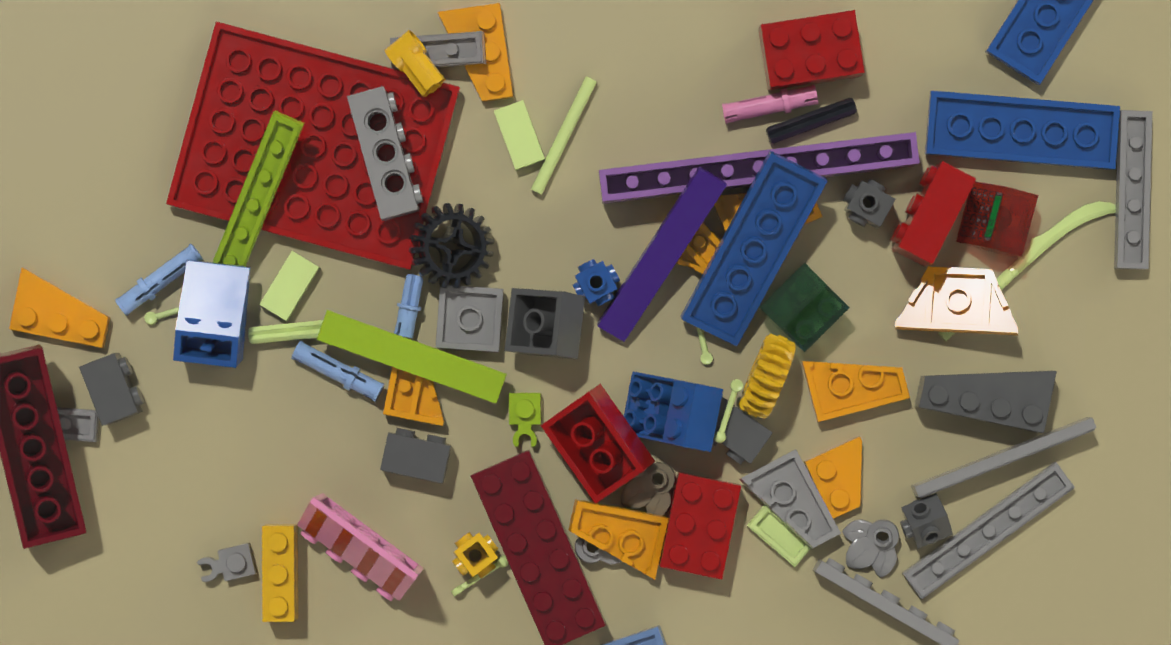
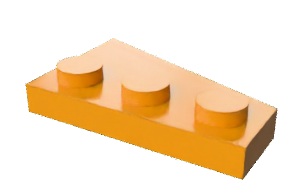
M23 267L21 268L9 326L10 330L104 348L110 321L109 316L38 277L31 271Z

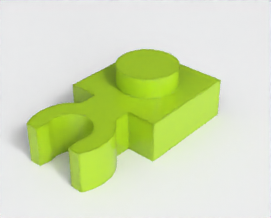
M509 393V425H518V430L513 436V444L515 447H519V437L522 434H527L531 438V447H535L537 436L532 430V425L541 424V393Z

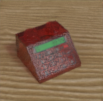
M975 181L966 200L955 242L1013 258L1022 257L1039 195L1006 186Z

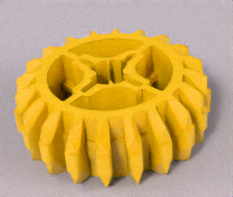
M769 334L765 337L739 402L740 410L756 418L765 419L770 415L783 388L796 350L794 342L781 335Z

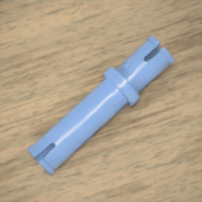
M191 243L145 279L139 278L136 281L137 285L119 298H116L115 302L123 313L128 316L129 313L148 299L154 300L157 297L156 293L185 273L187 260L202 261L204 259Z
M303 341L298 343L292 354L291 359L343 384L344 389L348 391L353 389L374 402L377 401L384 388V383H380L361 373L360 368L356 366L351 368L305 344Z

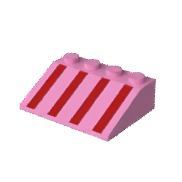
M324 493L312 498L297 524L303 529L300 534L313 544H316L317 541L328 548L326 551L327 555L338 563L345 560L353 566L351 572L364 582H367L368 579L372 580L379 586L377 592L390 601L394 598L400 601L424 569Z

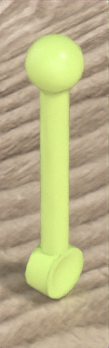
M179 307L160 313L148 312L144 317L145 322L153 325L158 319L178 314Z
M696 327L702 350L700 360L703 364L708 365L712 362L713 356L708 352L704 330Z
M735 379L730 383L732 391L719 431L714 434V440L717 443H723L726 440L725 430L737 393L743 388V382L739 379Z
M505 555L498 557L497 562L494 563L496 568L490 573L499 567L505 568L508 566L509 563ZM477 574L451 590L453 596H456L481 580V578Z

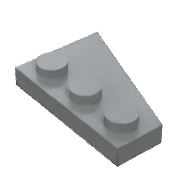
M796 449L739 479L811 549L841 534Z

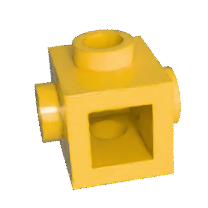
M468 532L455 542L458 549L453 552L456 558L452 562L462 576L468 573L472 578L478 574L482 579L496 568L493 562L498 559L495 552L499 549L488 534L482 537L480 533L472 536ZM471 550H478L480 552L481 558L479 561L473 562L469 559V552Z

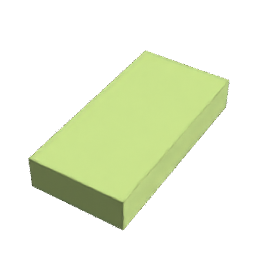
M523 100L494 110L515 170L545 160Z
M291 251L259 305L288 321L320 267L296 252Z
M765 504L747 524L753 532L794 567L811 549Z

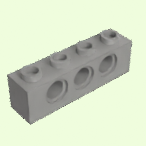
M382 86L347 96L381 220L386 221L419 212L418 204L423 203L419 184L413 185L409 174L415 172L410 153L404 155L401 142H405L406 137L402 123L396 124L393 112L398 111L393 92L387 94L385 87ZM377 114L384 115L387 119L386 126L380 131H374L370 128V120ZM384 145H391L395 148L394 158L387 162L381 161L378 157L379 149ZM398 175L403 178L404 185L400 191H388L386 184L391 176Z

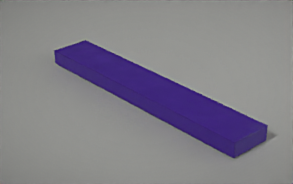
M700 166L698 167L614 296L615 298L597 323L599 328L625 342L727 186L725 181Z

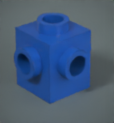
M592 259L577 267L580 273L575 275L577 282L572 285L578 295L585 296L589 305L596 302L599 307L615 298L613 292L618 289L615 283L619 282L620 279L612 264L606 266L603 261L596 263L595 259ZM594 276H599L603 283L601 287L593 288L590 285V279Z

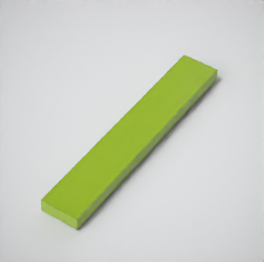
M276 110L273 112L212 263L237 266L247 265L304 126L303 122Z
M329 310L326 311L316 339L497 404L507 376L506 373Z

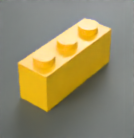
M265 524L262 526V622H295L298 619V525Z

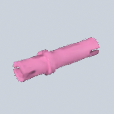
M814 84L788 91L784 88L780 89L779 93L727 104L724 103L722 104L725 123L728 124L784 111L787 114L791 113L792 109L818 105L819 102Z

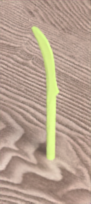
M1097 201L1083 205L1071 212L1048 231L1031 238L1030 244L1024 253L996 278L1000 289L1003 290L1038 256L1069 231L1089 220L1116 213V204ZM938 332L944 341H948L956 333Z

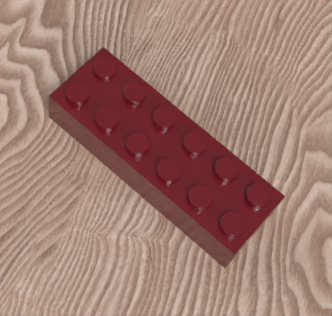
M40 344L0 354V457L23 549L87 533L43 348Z
M530 449L472 474L471 479L544 645H564L606 626L601 610Z

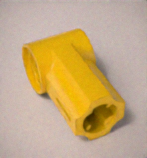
M408 30L384 50L390 61L401 72L404 71L424 97L436 91L446 80L426 55L427 50L423 43L411 30Z

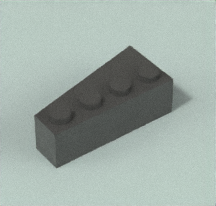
M1057 370L921 376L914 407L1044 433Z

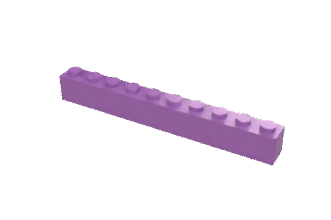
M916 132L599 170L602 204L681 195L699 166L725 181L727 184L725 189L749 187L769 151L822 177L915 167L920 164Z

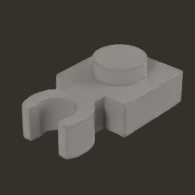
M250 543L218 550V560L212 557H204L197 561L198 565L209 564L212 567L210 575L201 577L203 582L215 579L219 573H223L225 581L257 573Z

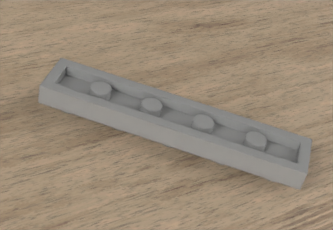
M1120 110L1117 144L1114 269H1149L1153 111Z
M828 558L826 563L819 559L814 566L813 571L937 643L941 645H958L960 640L953 637L954 629L940 621L936 626L927 622L925 619L928 614L912 605L909 610L898 605L900 598L886 590H883L881 594L870 589L873 583L857 573L854 578L849 577L843 573L845 567L831 558Z

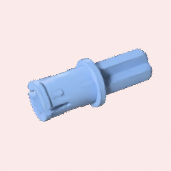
M407 274L401 303L397 302L399 310L394 334L402 337H414L418 311L422 309V307H419L423 277L419 275Z

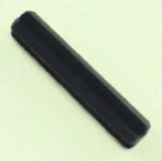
M847 98L772 125L766 129V134L770 143L774 144L854 115L857 112V107L852 98Z

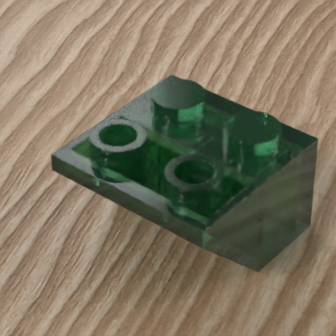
M802 263L759 306L758 310L805 353L850 307L806 263Z

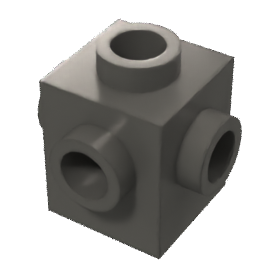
M869 179L866 183L862 180L858 186L852 184L847 191L843 201L848 204L844 211L850 213L848 219L862 227H865L868 223L875 228H879L896 199L884 193L886 187L878 182ZM864 198L871 202L870 208L864 206Z
M937 493L901 507L905 520L900 521V525L907 539L912 537L918 549L953 535L948 514Z

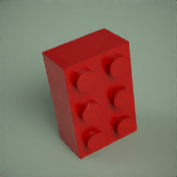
M855 10L761 24L758 29L768 91L857 78L865 73Z
M944 161L927 168L919 182V185L923 186L920 194L917 193L915 196H912L905 209V213L909 214L906 222L898 224L891 236L890 241L894 242L891 250L924 267L932 265L977 178Z
M601 383L540 425L595 504L655 462Z
M677 472L659 566L722 580L741 485Z

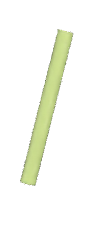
M587 76L585 77L531 187L532 191L540 195L543 194L597 81Z

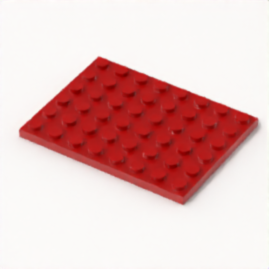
M216 21L166 204L229 221L270 118L276 110L303 122L304 126L261 230L411 270L415 254L409 253V248L417 247V241H411L409 237L410 235L419 236L420 231L413 227L415 223L424 224L421 215L427 213L460 87L443 82L442 86L436 91L424 97L407 75L399 70ZM382 86L385 87L387 94L391 92L394 94L398 111L393 112L396 124L402 123L406 141L401 142L404 155L410 153L415 172L409 174L412 184H419L423 203L418 204L419 212L382 221L380 218L347 99L349 95ZM381 114L374 115L370 120V128L374 131L382 130L387 123L386 117ZM384 145L378 151L379 159L384 162L392 160L395 156V148L391 145ZM398 175L391 176L386 184L388 191H400L404 185L403 178Z

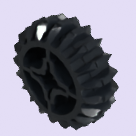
M444 203L443 213L438 206H434L431 208L433 218L429 214L423 213L421 217L426 224L415 223L413 226L416 230L420 231L419 236L410 235L409 237L411 241H417V247L409 248V253L419 254V257L412 260V264L415 266L423 264V267L418 272L419 275L425 276L430 273L428 282L435 284L439 279L441 288H447L450 282L453 288L458 289L460 287V280L465 285H471L470 274L477 279L481 278L482 275L478 267L489 268L488 262L483 260L484 256L493 257L494 255L492 251L486 250V245L494 244V239L485 238L484 236L491 231V228L489 226L480 228L479 226L484 222L485 218L477 216L473 219L475 209L468 208L464 213L463 204H456L453 210L450 203ZM451 220L450 227H447L442 237H431V234L438 225ZM461 223L470 230L474 245L465 242ZM447 241H451L457 244V246L464 247V250H451L444 245H439V242L447 243ZM429 246L439 251L442 269L433 262L429 253ZM461 255H472L469 262L463 268L452 272L453 265H456Z

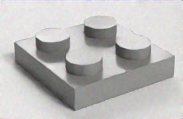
M448 285L447 288L440 287L436 348L499 352L504 289L460 286L458 289H455L452 285Z

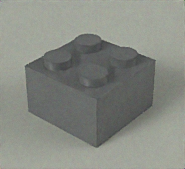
M512 288L505 351L525 355L578 359L585 296L564 291Z

